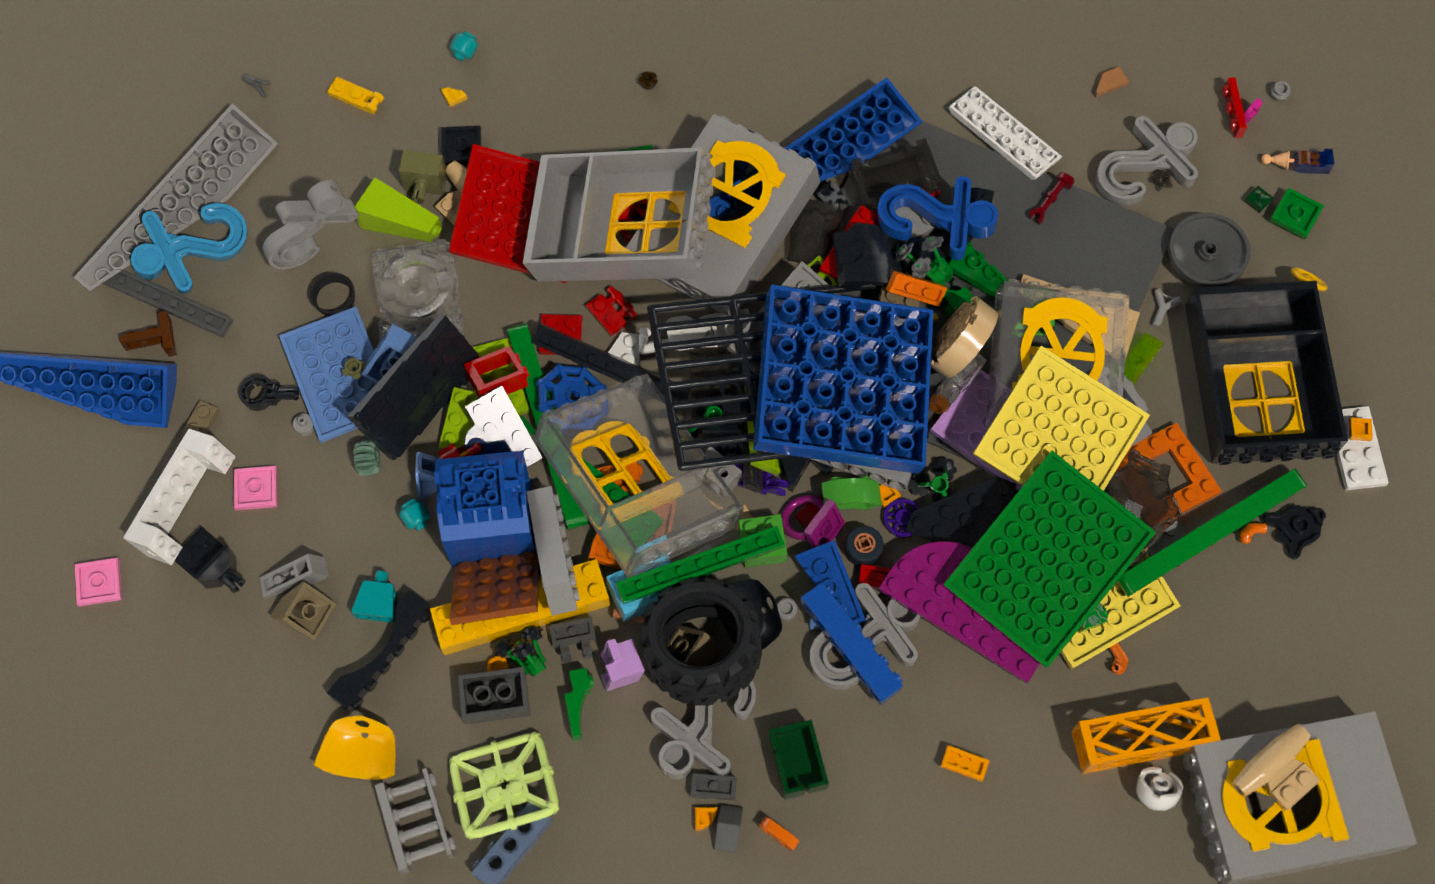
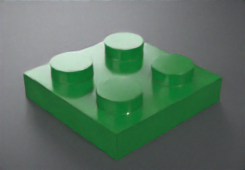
M1288 187L1270 222L1306 239L1324 205Z

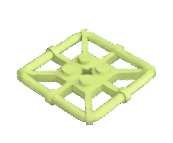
M534 731L533 733L522 734L499 742L494 740L489 745L465 751L451 757L449 760L450 774L455 793L453 799L457 803L462 829L467 838H480L510 828L515 830L517 826L547 818L558 812V795L552 776L554 770L549 764L545 744L540 733ZM528 742L516 760L502 764L499 750ZM536 747L541 769L525 774L523 765ZM493 753L496 766L480 770L463 761ZM459 769L479 778L481 788L463 792ZM544 779L549 801L547 802L530 794L527 784ZM503 782L510 783L506 785V789H502L499 785ZM483 797L485 807L471 825L466 802ZM529 802L542 808V810L515 817L512 806ZM506 808L508 820L482 827L491 812Z

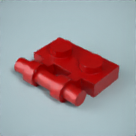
M610 286L607 289V292L610 294L608 299L603 294H600L586 304V309L612 337L627 326V322L624 320L626 316L634 320L638 314L634 311L632 304L625 301L623 294L613 286ZM615 303L622 308L619 312L613 307Z

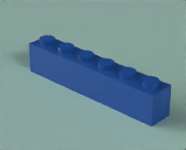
M821 582L803 595L800 603L881 706L901 691L903 687L901 683L903 681L897 672H892L889 669L887 659L875 651L874 648L876 646L869 637H864L859 623L856 620L852 621L845 605L836 601L834 591L829 586L825 587Z

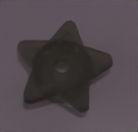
M1157 169L1154 176L1148 178V182L1155 184L1158 192L1163 187H1173L1170 182L1172 174L1165 170Z

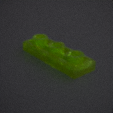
M1145 333L1126 359L1123 367L1121 366L1114 375L1115 379L1118 380L1125 375L1135 385L1161 350L1164 342Z

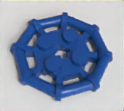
M556 364L542 379H538L536 383L539 395V406L537 408L539 412H543L558 426V430L591 431L603 417H607L609 414L606 398L607 386L602 384L585 366L573 367ZM567 374H570V375H579V376H578V377H570V376H567ZM559 377L561 381L556 385L551 382L554 378ZM583 378H585L593 386V388L590 385L588 387L585 384L586 381ZM547 390L552 392V400L547 401ZM572 393L574 394V397H578V399L573 401L569 398V396ZM594 394H598L599 404L595 403ZM552 407L556 408L558 414L563 415L562 419L551 409ZM590 410L595 411L596 413L589 419L587 413ZM569 417L580 418L581 422H571L567 420Z

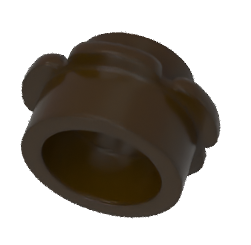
M645 71L639 77V83L644 89H653L658 82L656 79L657 75L654 72Z

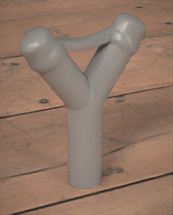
M1156 289L1154 294L1159 309L1152 326L1160 328L1166 311L1182 303V299L1179 296H1167L1162 293L1161 289ZM1164 297L1170 299V301L1165 303Z

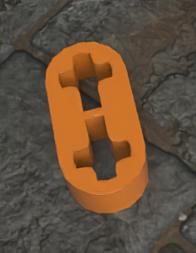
M766 816L759 824L761 830L790 851H794L800 842L794 835Z

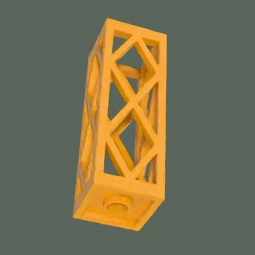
M1209 697L1079 721L1071 731L1082 774L1186 754L1195 745L1221 741ZM1184 716L1193 720L1194 725L1174 719V717ZM1156 721L1150 728L1139 725ZM1165 721L1191 732L1180 740L1158 732L1156 729ZM1204 725H1206V729H1207V732H1208V736H1209V737H1207V735H1206ZM1129 727L1144 734L1137 736L1118 728ZM1099 732L1094 738H1092L1091 733ZM1108 732H1112L1135 742L1125 751L1100 742V740ZM1195 734H1197L1198 739L1190 740ZM1151 735L1173 744L1162 745L1146 738ZM1141 743L1153 747L1134 751ZM1095 746L1115 753L1116 755L1108 756L1103 753L1097 752Z

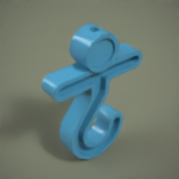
M213 203L205 205L201 209V218L204 223H223L230 229L229 237L224 241L218 242L186 235L168 234L155 212H145L142 216V222L153 244H141L134 249L131 255L134 272L143 279L151 280L162 275L166 268L177 291L181 294H189L193 289V284L182 259L186 256L215 261L232 259L242 251L246 244L247 226L245 219L237 209L228 204Z

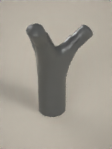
M248 74L242 76L244 82L253 85L263 98L266 97L262 85L270 84V81L257 79Z
M955 279L952 283V286L959 290L966 286L971 294L981 291L979 288L971 287L958 279Z

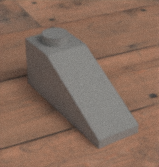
M306 554L259 577L263 597L267 598L289 592L301 582L313 585L328 578L329 574L325 557Z

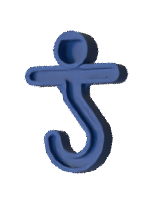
M961 176L955 181L953 205L942 204L918 186L910 184L897 185L888 189L880 197L877 216L878 224L884 233L894 239L905 241L911 238L913 225L911 220L898 216L895 211L901 207L912 208L936 227L945 229L951 234L949 256L953 260H961L966 254L967 233L978 239L991 236L997 227L998 211L988 201L980 200L970 204L971 180L968 177Z

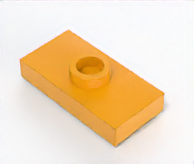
M947 745L940 767L983 782L990 760Z

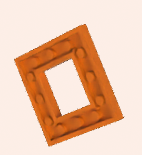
M1177 422L1130 447L1114 473L1116 480L1141 519L1150 528L1173 517L1175 518L1220 495L1222 492ZM1169 451L1190 485L1157 501L1138 472L1137 467Z

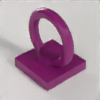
M803 495L791 500L781 513L784 532L793 539H808L812 548L833 541L845 525L834 501L828 499L824 504L821 498L813 495ZM806 503L816 505L820 510L805 531H796L791 528L789 516L793 509Z

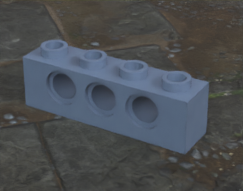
M528 803V805L523 804L516 815L522 816L540 809L531 803ZM547 817L530 822L531 829L527 833H521L519 831L520 826H517L515 830L510 828L502 831L503 835L499 840L495 839L488 846L487 851L489 852L485 857H480L472 866L474 869L471 872L473 876L483 884H502L551 825L552 819ZM508 841H515L517 845L514 850H505V844ZM493 859H501L502 864L499 868L492 869L490 867Z

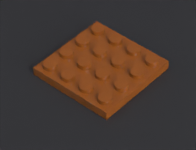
M531 551L514 556L504 555L501 558L494 559L484 558L481 561L474 562L464 561L456 564L449 617L451 625L538 612L540 564L537 551L534 553Z

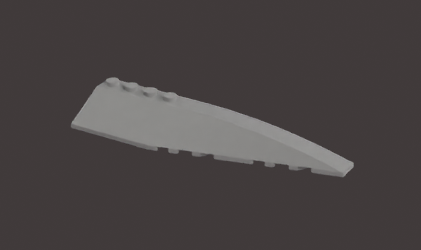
M232 103L73 278L88 291H91L132 264L131 255L136 247L145 243L153 244L143 226L142 216L145 212H155L168 234H178L201 218V209L205 205L225 203L278 143Z

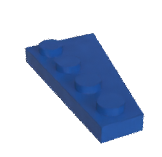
M835 540L795 555L815 586L822 582L825 587L829 586L834 591V598L838 603L845 605L849 612L847 615L852 621L856 620L858 623L866 621Z

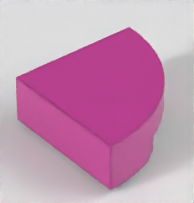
M1259 98L1245 112L1246 123H1249L1259 112L1263 101Z

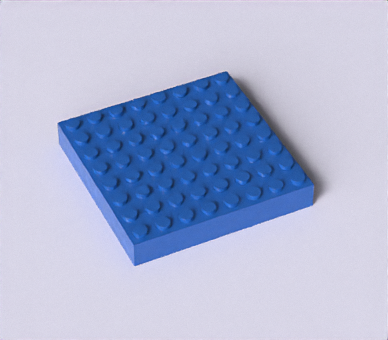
M771 284L766 294L753 450L919 474L926 466L933 310Z

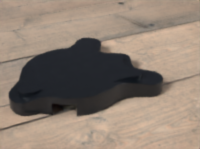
M1294 505L1280 514H1266L1263 517V522L1267 526L1279 529L1280 532L1275 537L1276 541L1287 547L1290 559L1296 560L1300 557L1304 547L1313 544L1320 537L1321 527L1326 518V513L1323 509Z

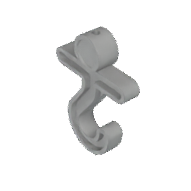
M1140 116L1136 119L1132 130L1134 135L1148 150L1115 151L1110 153L1100 162L1095 176L1096 189L1101 197L1120 206H1132L1140 202L1146 192V186L1142 182H1134L1130 185L1120 184L1114 178V174L1117 172H1153L1157 169H1167L1182 186L1190 187L1194 184L1198 171L1186 157L1192 153L1198 139L1197 132L1190 124L1179 122L1171 125L1166 135H1164L1148 117Z
M326 180L314 185L308 191L307 197L309 200L283 201L277 204L275 210L281 222L286 225L273 232L263 244V252L270 266L275 269L284 270L306 263L320 251L313 234L317 233L325 223H348L358 218L359 214L353 202L345 199L336 181Z
M859 584L856 587L855 594L862 610L867 615L861 633L865 638L869 637L875 646L879 642L885 641L903 666H913L917 660L918 652L904 632L913 630L918 625L920 616L893 599L890 600L886 608L869 584ZM822 631L814 639L809 653L810 668L814 677L822 685L832 689H848L857 685L861 680L850 666L835 668L829 663L827 655L834 648V645Z
M753 680L744 690L741 688L738 692V699L734 705V714L740 720L747 719L755 707L756 688ZM695 705V719L688 726L664 708L658 707L652 711V725L671 740L663 745L659 752V766L666 777L676 780L685 778L693 769L694 759L714 775L727 776L729 774L731 766L729 759L711 746L713 705Z

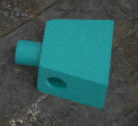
M376 571L374 581L365 580L362 582L351 611L356 619L395 623L396 588L393 584L387 583L389 573Z

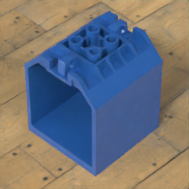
M523 450L436 460L434 473L438 501L437 516L441 542L452 567H456V564L464 561L474 562L481 561L484 558L494 559L501 558L504 555L514 556L531 551L534 553L536 551L535 536L526 492L531 491V484Z

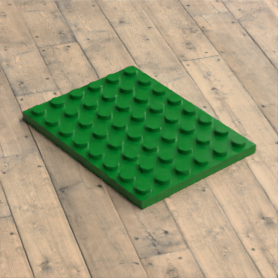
M1051 451L943 586L1047 669L1156 532L1058 454Z

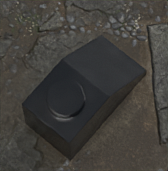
M798 456L781 458V467L785 480L789 483V491H794L812 459Z

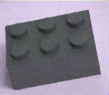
M524 667L458 676L461 715L465 725L531 716L527 676Z

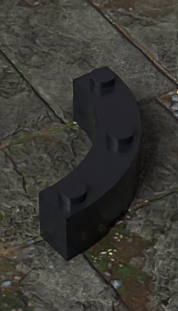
M971 188L970 204L980 200L992 203L994 191L984 188ZM941 229L933 236L943 237L944 239L942 245L936 247L940 257L943 258L949 256L951 234L945 229ZM968 233L967 244L974 238L970 236ZM928 237L908 239L907 244L914 243L910 254L916 259H936L933 251L928 252L921 249L922 243Z

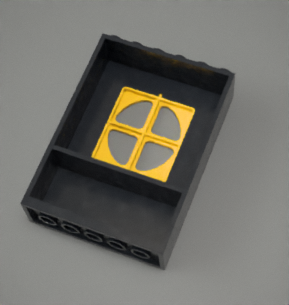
M1317 281L1194 288L1185 304L1212 464L1229 465L1232 462L1248 464L1252 461L1268 463L1278 459L1287 462L1295 458L1311 460L1315 457H1322L1323 459L1334 458L1348 442ZM1269 371L1280 377L1290 389L1291 396L1267 397L1261 372ZM1245 372L1253 373L1257 398L1233 399L1231 397V390L1236 379ZM1293 405L1294 414L1289 425L1280 432L1272 431L1268 406ZM1257 406L1260 409L1264 432L1256 433L1245 427L1236 417L1234 408Z

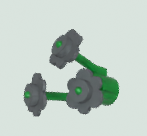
M931 236L922 243L921 249L928 252L933 251L938 263L931 262L929 258H919L917 260L911 255L910 252L914 246L913 242L907 245L904 244L899 248L896 260L902 261L908 257L914 262L911 267L913 277L922 279L927 275L932 282L939 283L946 275V272L943 270L946 265L941 260L936 247H940L944 239L943 237Z

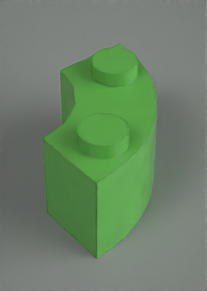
M836 476L822 483L824 504L830 499L836 503L839 511L847 509L865 511L882 506L879 482L871 480L869 476L845 479Z

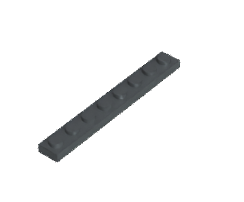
M121 270L102 283L161 311H167L170 315L224 338L233 323L232 318L125 270Z

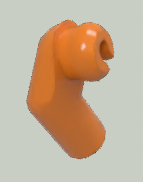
M1248 523L1244 525L1239 531V541L1248 544L1251 542V537L1254 534L1266 533V523Z
M1116 643L1109 647L1115 656L1111 669L1115 674L1121 675L1126 671L1129 659L1120 644Z

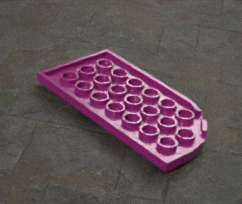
M932 542L914 548L895 563L878 589L879 591L1026 684L1030 681L1040 663L943 586L973 548L955 542Z

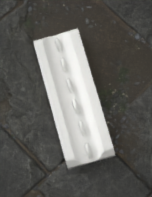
M976 86L949 106V110L954 117L1032 180H1036L1062 158L1059 153Z

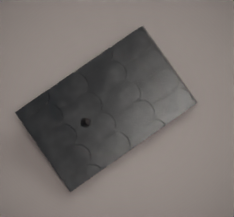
M439 314L351 411L348 418L389 459L396 460L402 456L417 435L422 434L440 409L449 403L453 388H460L468 382L464 363L480 358V356L446 315Z

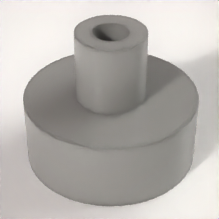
M300 414L293 420V428L301 436L310 435L315 429L308 414Z

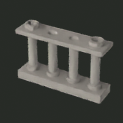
M427 768L422 769L423 779L393 789L391 787L387 788L384 783L375 785L398 870L401 874L411 872L409 865L413 864V861L445 850L449 858L454 857L452 850L456 849L453 837H448L434 786H437L434 773H429ZM424 787L428 788L431 799L399 810L397 808L393 809L391 801L395 797ZM434 808L436 821L404 832L399 830L397 822L401 818ZM440 829L443 842L411 853L409 851L405 852L403 843H406V840Z

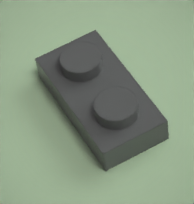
M692 773L691 797L735 801L737 777Z

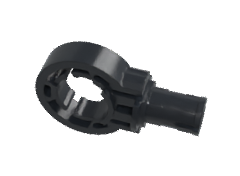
M254 375L247 378L239 389L240 400L248 409L253 411H261L269 406H277V402L281 400L297 401L299 399L298 387H281L280 382L270 381L269 378L263 375ZM253 384L265 387L264 393L258 400L250 399L251 391L255 388Z

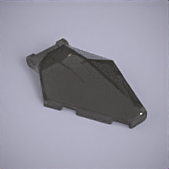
M1136 449L1130 451L1127 465L1114 473L1105 488V492L1156 532L1130 564L1129 569L1133 568L1140 558L1146 555L1164 535L1163 533L1167 528L1173 525L1182 515L1168 482L1171 466L1167 464L1162 465L1141 455ZM1137 462L1159 472V475L1137 465Z

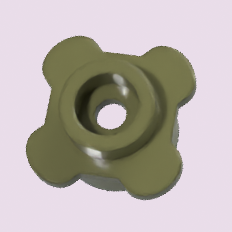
M349 358L345 363L342 373L344 376L349 375L355 380H359L362 377L361 373L366 363L364 361L360 362L356 358Z

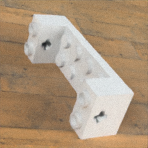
M188 429L123 538L147 557L172 565L182 546L170 538L168 533L206 469L226 474L236 456L213 436Z

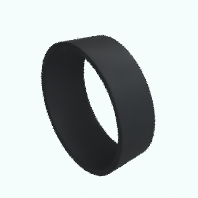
M328 273L322 275L313 283L310 290V298L318 311L329 317L353 307L355 289L352 281L347 276L340 273ZM342 283L350 288L352 298L342 309L326 311L317 305L319 291L327 284Z

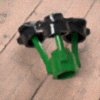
M529 626L528 629L524 630L525 634L520 636V638L524 639L517 641L514 645L510 642V637L506 641L504 639L498 641L495 646L496 652L494 656L499 655L503 658L508 655L520 667H524L526 674L530 673L532 677L536 676L547 668L544 664L547 660L543 656L537 640L542 638L541 632L543 628L537 629L536 626ZM531 643H533L538 657L536 655L531 657L530 653L533 651ZM526 657V665L520 659Z

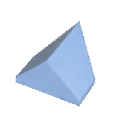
M421 452L416 453L415 475L418 500L422 501L437 491L434 472L438 457Z

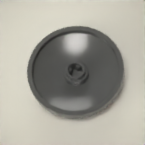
M1198 213L1182 220L1174 229L1168 245L1169 258L1174 269L1185 280L1200 287L1227 286L1235 282L1247 268L1251 255L1249 240L1241 227L1231 219L1215 213Z

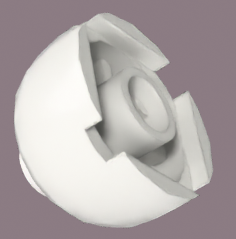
M1148 767L1142 770L1137 780L1136 792L1138 798L1149 809L1156 811L1171 809L1181 798L1183 790L1181 780L1171 772L1168 775L1161 772L1162 768Z

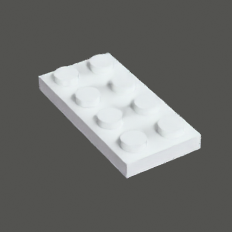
M1369 406L1342 409L1348 442L1337 453V459L1345 490L1387 486L1389 482L1373 420V439L1371 441L1349 440L1348 420L1350 418L1372 419Z

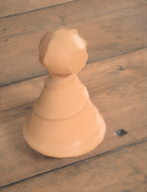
M1290 150L1273 157L1269 154H1264L1261 157V161L1263 164L1273 162L1288 170L1289 162H1294V158H1290Z

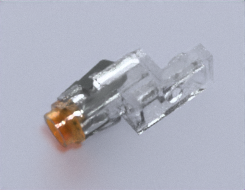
M977 353L972 361L957 375L945 378L931 396L929 404L931 410L937 414L947 412L960 394L968 389L987 360Z

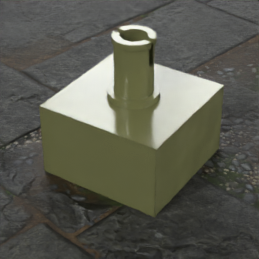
M403 150L399 173L404 190L413 191L411 200L418 203V199H420L419 204L424 203L425 193L444 195L447 174L445 173L446 165L443 155Z

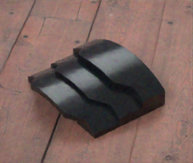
M856 222L847 231L833 233L839 288L857 291L864 284L887 287L893 271L909 275L905 259L902 261L896 260L898 258L897 251L902 245L897 239L884 233L880 226Z

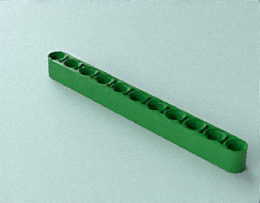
M524 323L507 328L513 352H517L521 360V366L525 365L529 373V377H527L528 387H525V391L556 493L559 496L567 528L571 530L588 525L583 507L576 500L573 492L552 464V459L565 445L558 426L543 412H539L537 408L539 406V395L536 383L538 379L543 378V374L528 325ZM547 390V401H549L550 396Z
M1294 468L1128 570L1119 578L1118 584L1127 597L1131 596L1308 486L1297 469Z

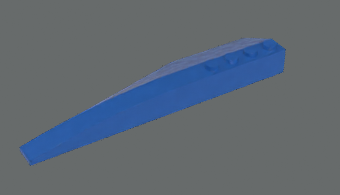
M886 77L784 149H792L799 156L812 159L817 165L819 179L822 182L862 166L918 127L923 121ZM755 168L733 183V187L756 175L758 170ZM759 181L741 192L759 200L762 194L763 183ZM722 191L710 199L711 212L708 215L721 221L754 207Z

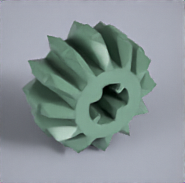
M369 440L356 443L353 450V458L359 475L371 476L379 473L381 467L379 448Z

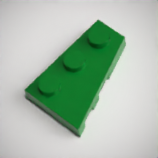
M971 241L966 245L965 257L961 260L952 259L949 263V266L954 271L953 274L997 300L1009 285V281L994 265H990L980 251L977 252L972 247Z

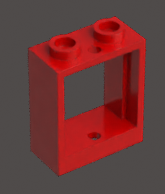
M510 346L464 363L466 378L478 398L502 385L507 395L528 387V370L525 365L521 366L519 355L517 352L513 353ZM507 364H511L515 370L512 374L486 384L480 377L484 373Z

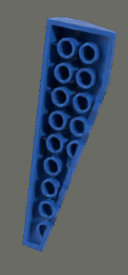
M0 352V381L70 406L82 408L84 411L117 420L125 425L167 428L177 384V364Z

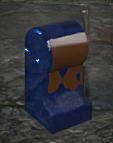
M1333 149L1311 152L1299 151L1293 155L1295 171L1298 173L1329 174L1335 165Z

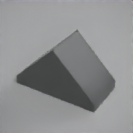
M721 804L714 850L737 853L743 812L742 807Z

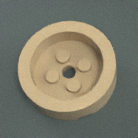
M977 296L972 297L971 303L964 302L950 316L936 335L935 346H932L931 367L945 378L957 375L972 361L984 346L996 325L998 312Z

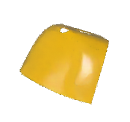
M358 715L338 719L330 726L313 765L328 773L344 777L369 780L387 779L395 774V736L388 726L364 716ZM356 721H365L369 724V726H359L356 724ZM361 733H368L369 736L364 738Z

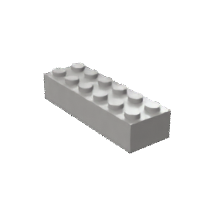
M552 486L526 491L544 591L551 615L578 610L576 601L580 600L576 587L575 573L570 571L573 570L571 554L567 555L570 553L568 539H564L567 537L565 523H561L564 520L561 507L557 508V506H560L558 493H553Z

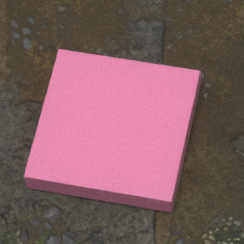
M276 465L234 469L235 511L278 507V472Z
M118 557L75 564L76 600L79 607L122 600L120 559Z

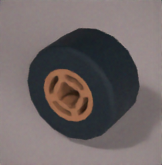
M858 526L847 535L844 547L845 555L855 566L861 567V564L872 566L881 557L884 546L883 538L879 531L873 527Z

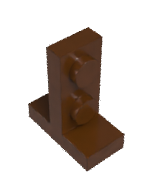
M167 311L158 312L160 327H149L143 331H130L124 335H119L123 348L129 351L163 343V349L169 357L176 356L172 320Z

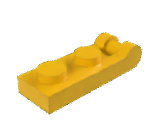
M339 77L335 78L327 91L328 96L370 114H375L378 104H381L384 100L382 94L372 92Z

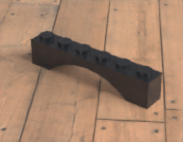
M409 590L396 606L394 628L383 650L363 668L340 676L327 692L328 696L350 713L354 709L357 710L362 705L364 696L375 689L379 677L389 671L391 668L390 663L394 658H398L403 653L405 644L415 638L420 625L430 619L432 615L430 604Z

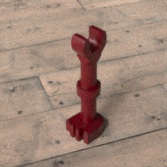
M1065 172L1058 174L1056 177L1057 184L1051 191L1047 192L1042 204L1037 209L1031 210L1029 214L1030 220L1034 215H1038L1040 218L1037 224H1042L1046 210L1051 203H1055L1058 199L1057 195L1063 187L1070 190L1074 185V178Z

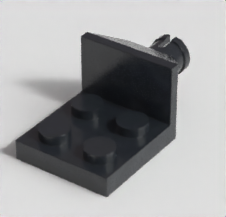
M202 527L182 546L174 561L206 589L226 585L230 591L236 593L240 589L233 582H236L240 587H243L245 584V579L235 573L237 571L236 556L226 544L223 546Z

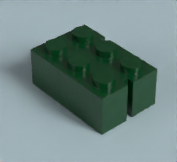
M812 719L770 729L768 731V738L774 755L784 800L802 796L805 790L810 794L828 789L829 782Z

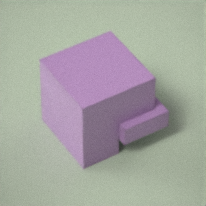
M615 639L606 642L601 653L607 673L601 674L606 691L638 682L644 673V668L633 639L617 643Z

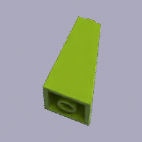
M375 177L355 205L359 214L357 218L358 224L364 230L432 242L434 237H437L442 230L438 216Z

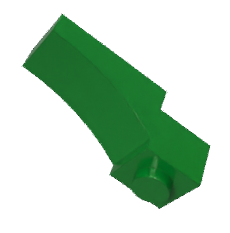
M587 668L569 671L573 692L565 694V700L574 741L583 740L581 732L582 710L587 695L592 694L590 687H594L593 675L588 674Z

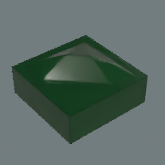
M1257 186L1244 202L1261 213L1274 197Z

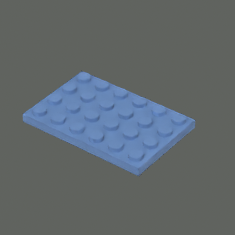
M355 306L279 335L320 443L359 429L348 418V415L377 383L363 375L359 380H355L352 376H344L342 373L345 363L349 358H356L360 362L364 361L367 364L369 357L374 351L357 307Z

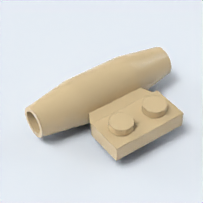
M457 161L450 163L445 170L457 191L448 193L435 206L453 225H455L467 168Z
M1296 724L1274 738L1246 764L1232 783L1234 789L1240 795L1246 797L1267 784L1271 796L1285 811L1289 810L1320 781L1305 763L1295 759L1311 738L1309 732L1302 725Z

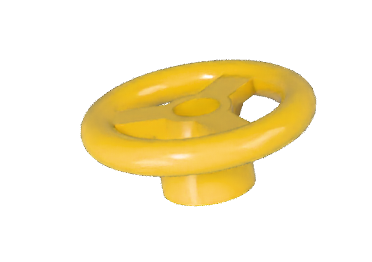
M1297 267L1291 269V274L1298 279V282L1317 281L1319 291L1327 290V284L1312 273Z

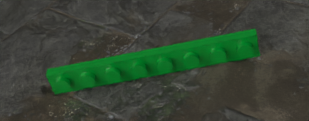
M775 526L616 582L615 586L624 605L664 591L669 586H678L680 581L700 578L785 547V543L778 527Z

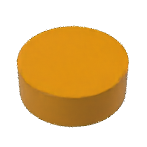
M500 656L491 658L487 664L488 672L510 669L508 661Z

